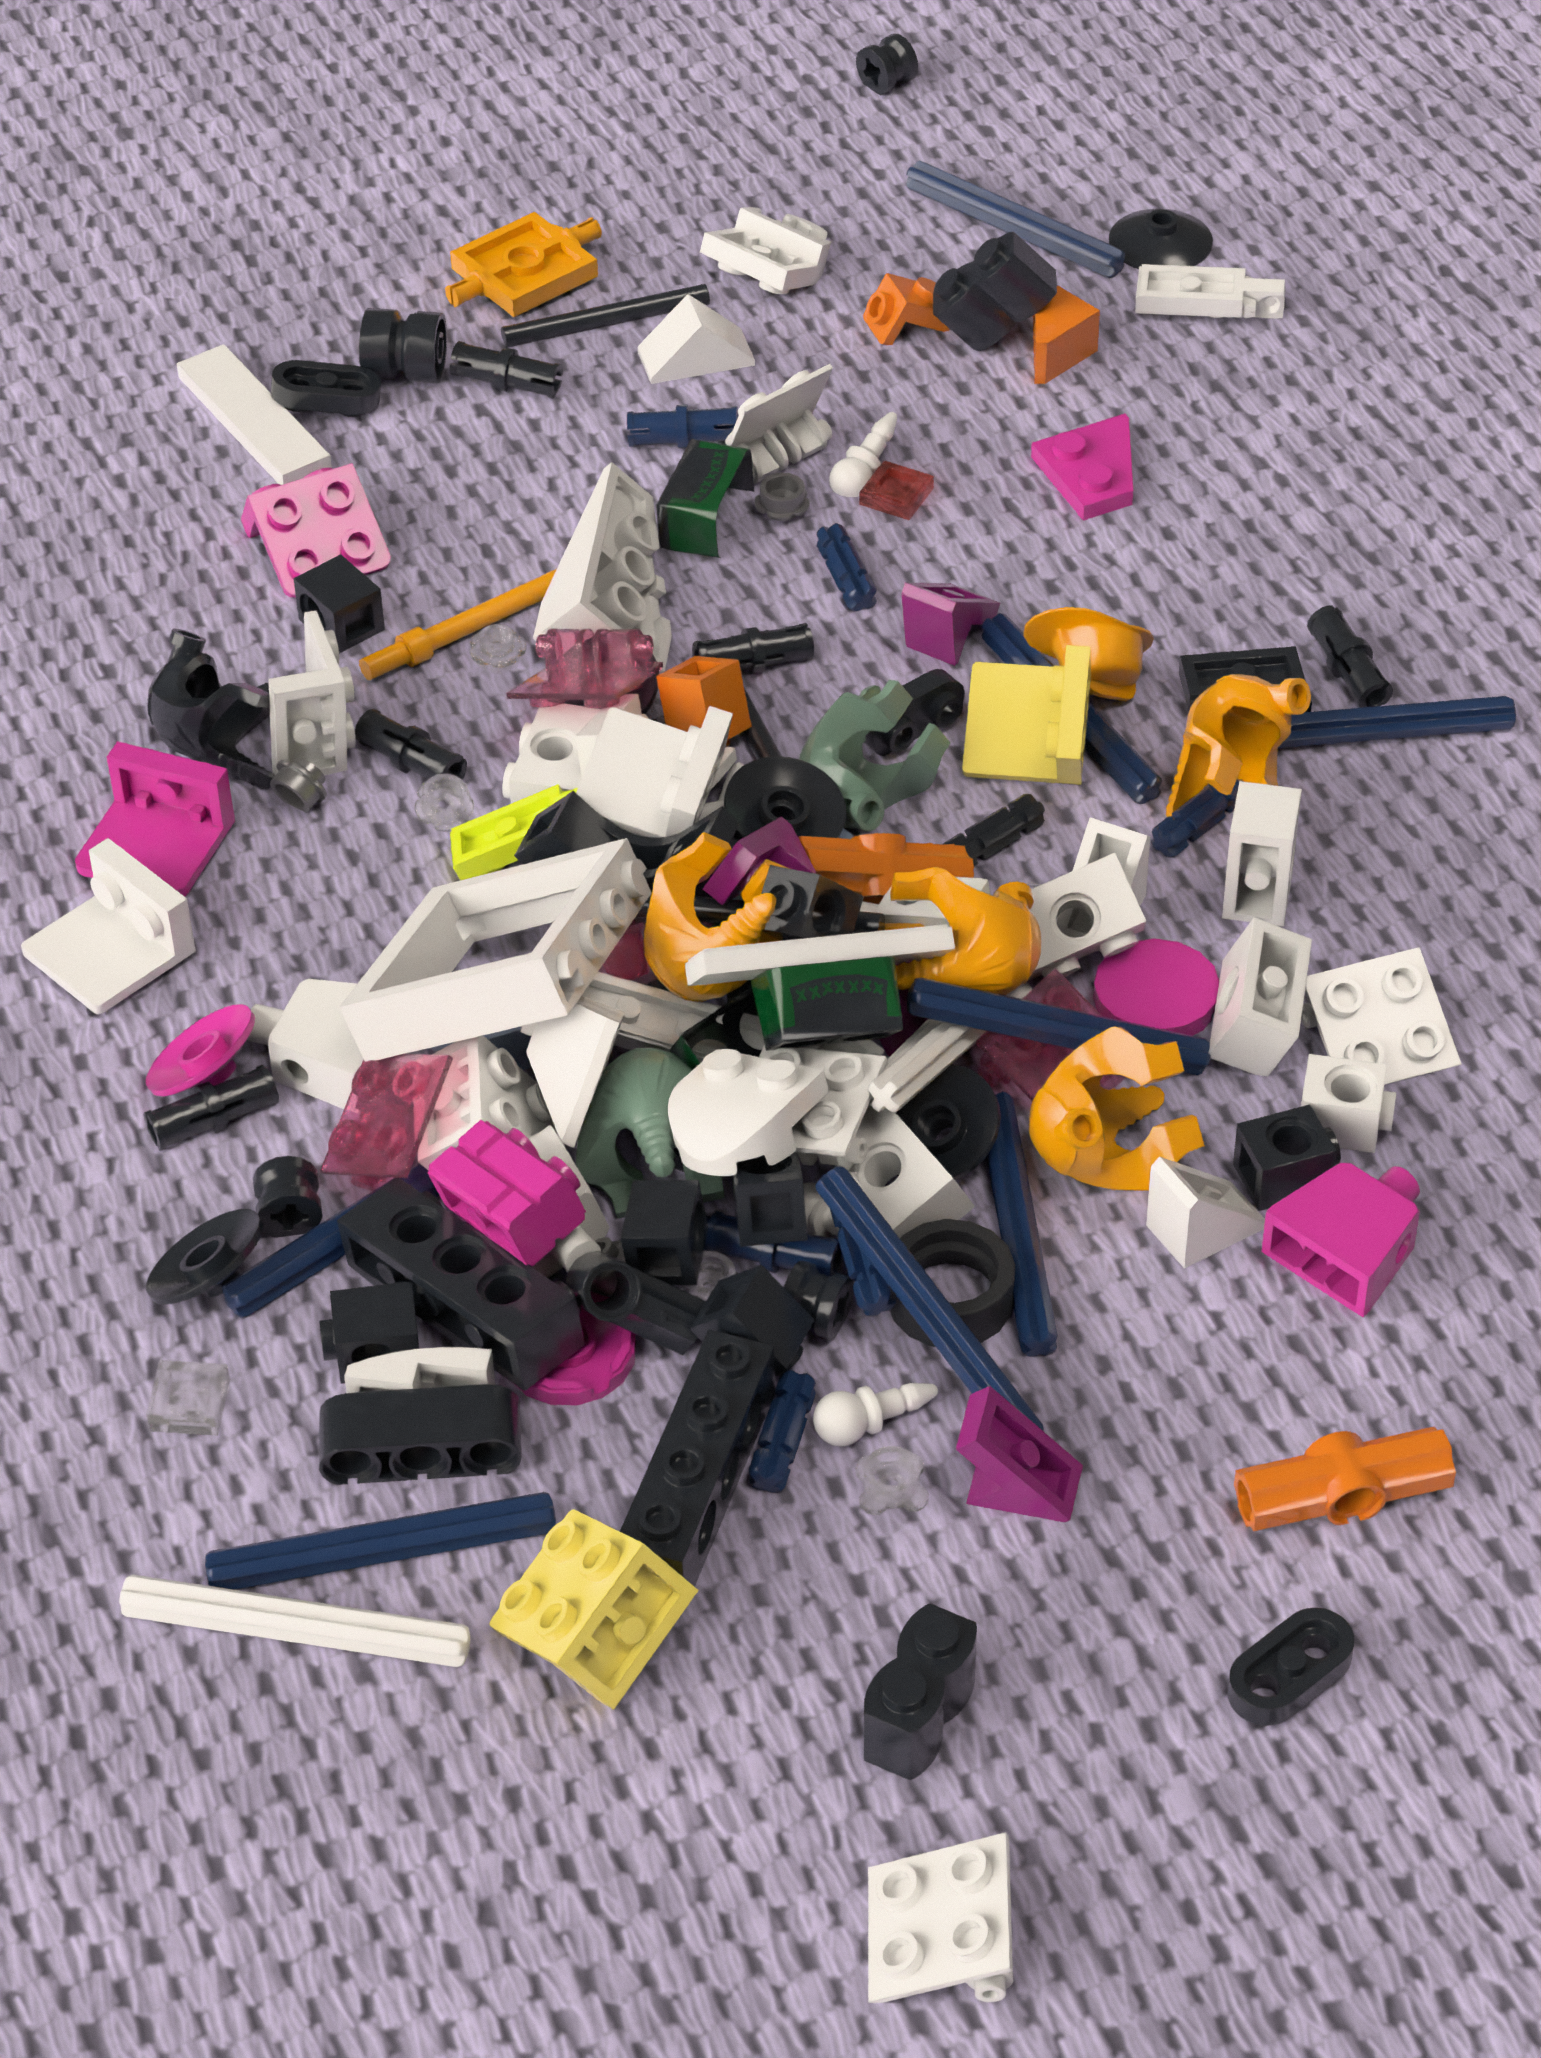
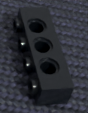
M396 1177L337 1220L347 1263L351 1268L374 1286L411 1281L415 1314L461 1347L492 1349L494 1370L523 1391L529 1389L585 1345L579 1317L581 1305L577 1296L566 1284L561 1281L552 1282L533 1269L531 1265H525L472 1225L444 1209L439 1200L427 1191L419 1192L399 1177Z
M709 1329L620 1530L621 1533L645 1544L694 1587L766 1418L771 1401L775 1396L774 1346Z

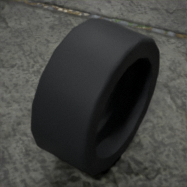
M942 1219L922 1223L902 1235L900 1239L924 1270L931 1266L946 1263L965 1265L981 1272L991 1282L990 1288L976 1298L949 1303L980 1343L999 1333L1010 1318L1013 1307L1015 1262L1008 1245L988 1228L971 1221ZM896 1295V1304L890 1310L893 1321L909 1337L936 1347Z

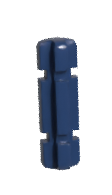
M838 523L833 524L829 528L822 526L816 534L819 539L816 546L821 556L827 559L825 563L838 589L842 593L845 592L842 597L846 605L852 611L873 608L877 602L874 596L877 588L871 577L867 575L868 571L854 544L850 542L851 539L846 529Z
M1236 780L1230 795L1218 792L1209 784V787H1205L1174 811L1172 816H1168L1152 829V847L1156 851H1161L1164 856L1169 858L1178 855L1189 846L1187 839L1194 842L1226 817L1224 810L1229 813L1234 811L1239 781L1243 780Z
M830 1209L834 1226L839 1228L837 1237L849 1278L854 1279L855 1282L852 1288L857 1305L863 1309V1313L866 1316L870 1317L892 1310L897 1300L895 1293Z
M788 1370L779 1378L774 1392L777 1398L771 1401L757 1443L760 1448L754 1452L749 1466V1483L754 1489L779 1493L786 1487L791 1471L788 1466L794 1462L808 1420L805 1414L811 1411L816 1395L814 1389L815 1379L808 1373L799 1374L793 1370Z

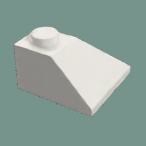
M583 996L580 997L569 1015L522 1026L520 1031L532 1036L526 1050L527 1056L558 1136L563 1144L574 1147L578 1141L586 1113L607 1065L626 1013Z

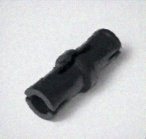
M458 341L451 354V359L458 360V364H450L451 375H460L494 383L496 390L507 392L508 387L554 398L562 384V380L555 379L556 376L563 375L562 364H553L519 356L516 349L505 347L500 352Z
M1328 605L1315 611L1307 622V628L1327 656L1326 664L1332 675L1343 679L1360 708L1385 705L1392 697L1393 688L1372 660L1373 650L1364 638L1355 635L1338 607L1334 608L1333 605Z
M807 623L759 631L757 627L743 629L741 635L715 640L694 641L692 657L703 656L739 660L741 671L749 670L750 674L764 672L767 666L812 660L814 657V641L811 629L808 628Z
M377 709L366 711L356 724L355 739L359 741L358 743L389 757L392 766L406 774L412 770L440 785L446 791L453 790L462 782L467 770L466 759L462 755L453 753L431 741L429 733L415 725L405 727L381 714Z
M260 1065L252 1071L214 1086L208 1081L195 1087V1094L153 1111L148 1110L144 1112L143 1116L150 1137L155 1145L158 1146L159 1151H162L167 1146L211 1128L215 1134L228 1129L229 1121L270 1104L275 1105L279 1103V1094L271 1073L266 1066Z

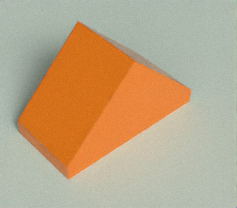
M1058 285L1057 294L1047 305L1033 315L1034 384H1046L1098 351L1100 310Z

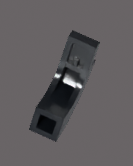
M572 791L535 816L514 856L522 864H527L627 838L636 859H640L647 868L643 875L652 892L657 869L670 857L691 846L703 832L730 844L740 822L722 806L676 835L661 838L644 837L632 834L613 825L596 812L577 793ZM718 867L714 870V872L709 876L707 880L699 883L696 886L695 896H703L705 892L703 890L704 886L713 876Z

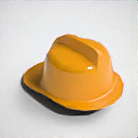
M1074 607L1050 609L1033 616L1025 624L1023 633L1029 646L1057 659L1060 666L1065 665L1066 645L1090 646L1091 682L1089 695L1125 702L1132 699L1135 695L1136 681H1138L1142 670L1143 653L1152 646L1154 636L1147 629L1129 625L1101 612Z

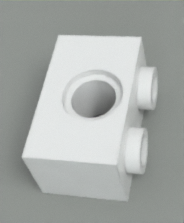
M542 700L533 723L526 722L522 728L519 741V757L516 763L509 762L506 766L502 784L503 797L510 798L512 804L559 784L562 791L577 788L582 774L575 736L601 709Z
M1239 781L1230 829L1222 918L1251 922L1255 917L1273 925L1284 927L1293 874L1302 789Z
M1112 853L1031 889L1034 903L1030 911L1036 917L1041 931V956L1029 980L1041 975L1044 976L1046 983L1060 980L1081 968L1078 959L1101 950L1104 958H1107L1139 943L1135 934L1144 931L1146 919L1116 853ZM1078 908L1090 916L1093 927L1082 937H1069L1058 928L1057 917L1066 909Z
M1255 917L1252 919L1222 961L1210 1049L1208 1052L1211 1055L1210 1058L1255 1075L1269 1076L1299 1037L1312 939Z
M871 1102L869 1103L856 1133V1137H864L867 1142L865 1161L862 1164L854 1163L850 1169L846 1170L849 1171L898 1237L901 1238L902 1235L922 1223L942 1219L960 1220L975 1207L972 1201L901 1118L887 1108L882 1112H878L871 1106ZM899 1175L893 1183L885 1186L892 1177Z

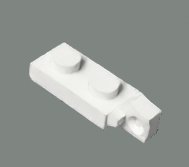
M1142 264V266H1139L1135 313L1209 316L1213 318H1242V316L1245 319L1250 317L1283 318L1285 279L1252 278L1245 276L1246 268Z

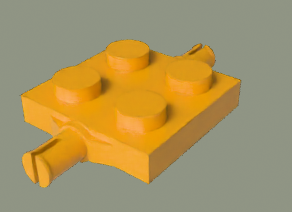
M532 212L450 251L452 269L464 279L446 286V297L451 305L453 304L454 307H458L460 304L477 296H485L511 316L516 317L598 277L597 259L581 246L601 238V227L596 219L594 220L593 217H590L571 228H562L549 223L536 212Z

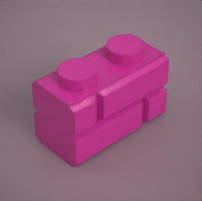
M479 1120L458 1139V1146L456 1148L450 1146L429 1164V1172L427 1173L445 1206L525 1265L534 1266L555 1247V1240L557 1238L563 1240L585 1220L586 1210L576 1193L581 1184L575 1173L564 1161L556 1156H553L547 1162L541 1159L532 1142L516 1128H512L505 1134L488 1121Z

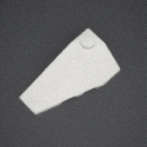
M612 462L603 469L541 602L533 639L541 645L548 655L560 660L571 647L590 636L604 632L626 633L638 638L650 649L657 661L659 674L665 672L672 633L670 620L660 615L658 601L659 598L666 594L664 578L656 575L654 572L652 554L660 549L653 496Z

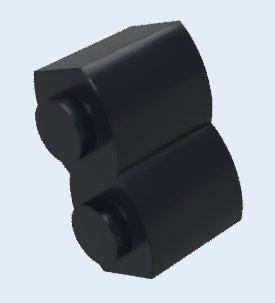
M1014 231L1006 233L999 238H991L980 246L973 262H969L958 269H949L941 275L933 291V315L973 350L983 351L1003 338L1016 323L1030 318L1051 301L1057 294L1056 269Z
M931 1603L923 1606L910 1617L898 1639L897 1658L887 1663L878 1671L870 1682L865 1694L864 1761L910 1781L921 1775L932 1764L942 1745L944 1724L962 1711L974 1689L977 1641L976 1622Z

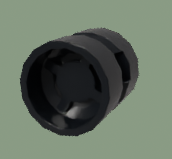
M367 308L364 312L360 328V366L374 371L382 380H395L402 370L407 380L440 383L447 355L445 315L440 312L418 311L417 313L410 314L406 321H404L402 315L396 309Z

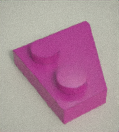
M1125 413L1032 442L1031 458L1083 521L1132 505L1133 476L1129 417Z

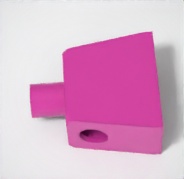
M1339 1163L1275 1203L1266 1211L1261 1252L1353 1312L1364 1317L1372 1309L1414 1249L1420 1211L1413 1201L1420 1194L1419 1185L1413 1175L1402 1167L1393 1166L1389 1168L1377 1180L1351 1163Z

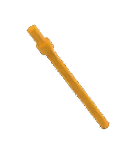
M557 569L423 630L421 627H415L396 636L394 644L359 660L362 674L367 680H372L406 663L412 668L431 659L434 650L542 601Z

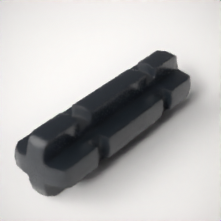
M1023 794L1007 804L1009 810L1006 807L998 809L964 830L967 836L959 833L944 842L943 845L965 846L968 856L973 858V864L976 866L979 864L976 859L977 857L984 861L1020 839V831L1028 834L1041 826L1045 821L1043 816L1045 808L1041 801H1036L1032 794Z

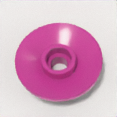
M243 1004L230 1005L210 1013L188 1027L159 1054L151 1065L146 1076V1086L156 1096H169L187 1091L207 1081L213 1086L224 1082L236 1069V1063L233 1061V1058L242 1049L255 1024L253 1012L248 1006Z

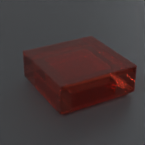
M883 461L860 490L859 505L910 520L934 489V476Z

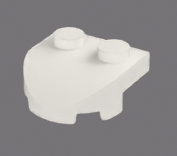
M743 207L739 210L735 228L704 233L700 253L719 261L718 267L725 272L736 275H749L760 280L759 287L768 292L788 294L790 289L812 286L818 282L824 272L831 241L826 240V230L803 218L786 214L781 223L780 220H774L763 215L760 208Z
M716 1049L708 1054L696 1068L674 1087L669 1098L668 1117L674 1143L679 1150L682 1163L698 1173L714 1176H732L737 1173L736 1163L757 1158L762 1155L765 1156L769 1165H774L784 1160L796 1151L791 1127L829 1093L824 1070L797 1065L788 1060H771L741 1054L733 1049Z

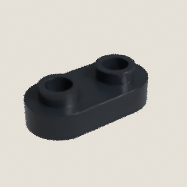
M290 360L278 364L272 371V398L278 404L293 412L318 411L356 417L372 412L380 403L381 379L374 371L362 366Z
M943 669L931 670L902 685L913 698L896 725L887 733L869 731L864 743L878 755L886 756L892 752H901L907 749L915 739L921 736L929 723L940 728L952 725L959 718L963 710L965 698L963 685Z
M1306 1608L1292 1614L1239 1655L1233 1662L1230 1669L1227 1692L1228 1700L1233 1710L1241 1718L1257 1725H1276L1290 1719L1343 1677L1350 1668L1355 1639L1349 1623L1336 1612L1324 1608ZM1309 1648H1318L1323 1650L1327 1656L1313 1658L1304 1651ZM1258 1688H1267L1276 1695L1261 1696L1252 1691Z

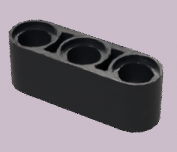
M482 1384L345 1393L327 1399L320 1407L319 1471L323 1478L336 1485L348 1484V1479L357 1478V1484L418 1480V1474H427V1479L486 1476L487 1470L496 1469L497 1475L514 1471L521 1462L520 1401L515 1392L501 1385Z

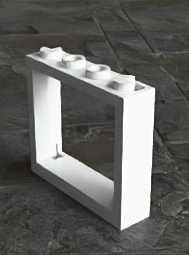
M625 838L433 887L339 1006L365 1062L368 1063L569 1015L651 895V890L643 875L647 868L640 859H636L628 839ZM552 923L531 953L452 972L476 941Z

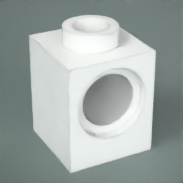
M1309 1054L1301 1106L1311 1105L1323 1128L1330 1127L1334 1131L1340 1148L1375 1153L1378 1129L1391 1131L1396 1092L1383 1091L1387 1064Z

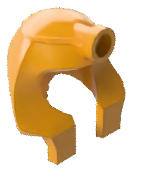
M1232 674L1220 678L1201 693L1191 705L1188 713L1177 773L1174 776V784L1171 788L1172 793L1168 798L1169 803L1166 806V816H1172L1174 811L1203 790L1208 783L1224 795H1230L1236 780L1240 779L1244 782L1278 786L1277 748L1291 734V715L1303 714L1310 705L1311 691L1308 683L1302 678H1287L1281 684H1271L1257 676Z
M705 832L691 846L670 857L657 869L644 930V955L653 973L672 994L684 1000L704 1002L709 999L723 997L741 987L748 980L688 986L685 963L688 962V959L707 948L781 941L762 932L775 911L776 897L772 893H761L770 865L787 868L766 859L746 883L740 894L745 903L744 907L737 909L736 914L730 915L727 921L721 922L720 926L707 928L700 923L696 916L694 908L695 889L699 883L709 878L732 848L728 842Z
M931 867L915 872H894L890 891L891 901H932L948 920L950 927L952 926L955 944L954 950L941 957L924 958L919 962L913 960L910 963L903 962L898 966L896 965L898 989H909L914 979L922 977L1007 995L1029 980L1041 956V931L1036 917L1030 911L1034 900L1029 885L1023 882H1009L1001 885L993 895H989L963 883L947 870L939 867ZM885 923V930L924 927L925 925L920 923Z
M1114 1026L1089 1039L1067 1056L1046 1080L1042 1088L1037 1091L1031 1104L1029 1134L1034 1147L1045 1162L1058 1173L1092 1186L1112 1190L1149 1191L1151 1166L1159 1156L1178 1162L1188 1152L1204 1147L1197 1116L1194 1115L1184 1116L1153 1126L1147 1138L1134 1150L1124 1149L1117 1145L1115 1137L1120 1129H1125L1127 1125H1133L1136 1120H1142L1144 1115H1150L1152 1110L1159 1109L1164 1103L1165 1094L1161 1088L1152 1085L1145 1088L1144 1085L1166 1080L1184 1072L1177 1041L1159 1045L1142 1043L1122 1027ZM1107 1074L1122 1075L1134 1080L1141 1086L1138 1088L1131 1086L1128 1089L1122 1087L1120 1089L1113 1088L1108 1090L1100 1086V1080L1103 1075Z

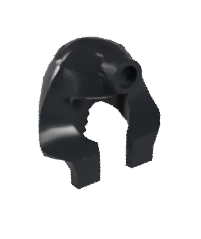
M173 628L168 640L173 644L168 662L155 674L148 689L147 711L151 725L154 726L160 739L174 751L196 761L227 768L228 774L249 782L253 786L256 785L260 789H268L275 775L271 771H267L265 767L259 766L257 762H253L250 758L245 757L244 754L239 753L235 746L252 729L270 716L269 683L258 687L247 683H228L221 686L214 658L203 653L206 639L195 633Z

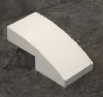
M469 1347L423 1348L384 1354L347 1365L344 1375L347 1393L482 1384L495 1385L492 1349Z

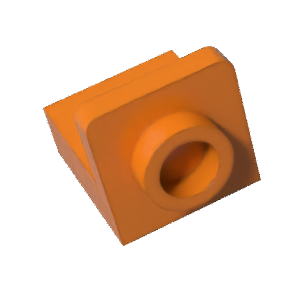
M890 273L885 274L878 289L869 298L863 314L864 321L880 344L893 345L905 322L941 332L950 330L933 315V291L936 282L924 277H919L915 281Z

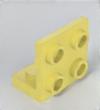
M1066 645L1064 666L1054 665L1049 667L975 662L972 665L962 764L964 776L1082 784L1091 682L1090 646Z
M573 1509L548 1532L539 1554L520 1580L514 1582L504 1593L500 1607L490 1620L489 1625L502 1636L555 1665L595 1699L614 1710L699 1590L642 1542Z

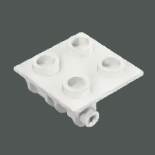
M831 364L812 373H809L808 370L800 371L792 376L781 389L769 395H766L764 392L757 393L747 399L738 409L739 417L725 443L729 446L751 450L754 484L759 483L771 474L777 473L778 469L780 471L786 469L789 461L795 464L801 460V457L804 459L826 448L827 441L832 438L831 427L823 419L818 421L812 413L833 369Z
M1420 947L1307 976L1305 993L1309 1002L1303 1004L1301 1020L1306 1029L1318 1028L1329 1057L1387 1064L1384 1085L1461 1065Z
M764 1045L759 1055L761 1058L788 1060L797 1065L822 1069L825 1072L829 1093L791 1127L796 1146L795 1152H798V1157H800L802 1164L812 1166L818 1157L821 1164L838 1165L846 1169H850L854 1163L862 1164L867 1155V1142L864 1137H856V1133L872 1098V1094L868 1091V1086L871 1081L883 1072L887 1063V1057L804 1048H779L766 1051Z
M1006 1832L868 1867L869 2003H884L962 1983H967L975 1990V1997L980 2001L997 2002L1006 1996V1989L1013 1983L1009 1835Z

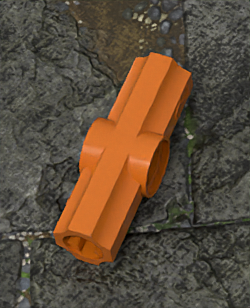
M893 833L864 834L854 836L851 839L798 837L816 874L822 875L864 896V902L879 904L892 885L894 872H915L931 867H939L947 870L954 877L974 878L973 858L968 856L965 846L906 842V836Z
M1435 1426L1365 1442L1356 1433L1340 1431L1319 1438L1306 1449L1304 1455L1235 1470L1234 1488L1237 1495L1238 1509L1246 1527H1251L1253 1531L1325 1515L1333 1524L1344 1525L1349 1524L1348 1517L1358 1515L1360 1521L1370 1519L1388 1501L1454 1487L1456 1470L1450 1442L1444 1430H1437Z

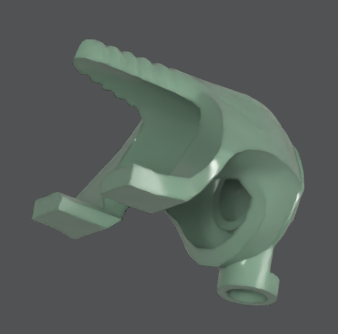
M889 679L882 691L879 686L871 685L863 689L859 696L849 692L841 694L816 724L800 753L799 760L818 767L840 789L846 805L844 829L875 830L883 820L885 809L899 801L926 791L934 782L941 758L951 743L936 725L929 723L905 761L890 765L871 763L863 757L862 744L865 742L869 731L887 733L896 725L913 700L899 681Z
M635 1048L621 1054L611 1062L602 1073L581 1127L577 1142L576 1166L587 1183L603 1191L611 1200L617 1219L625 1218L633 1180H644L642 1172L630 1165L621 1156L615 1144L620 1130L627 1128L633 1132V1136L637 1140V1146L641 1148V1154L645 1156V1162L650 1164V1171L657 1177L670 1175L675 1167L673 1158L676 1156L674 1152L676 1145L668 1117V1103L674 1087L693 1069L671 1052L656 1048ZM683 1164L686 1180H699L703 1202L724 1198L723 1176L698 1173Z

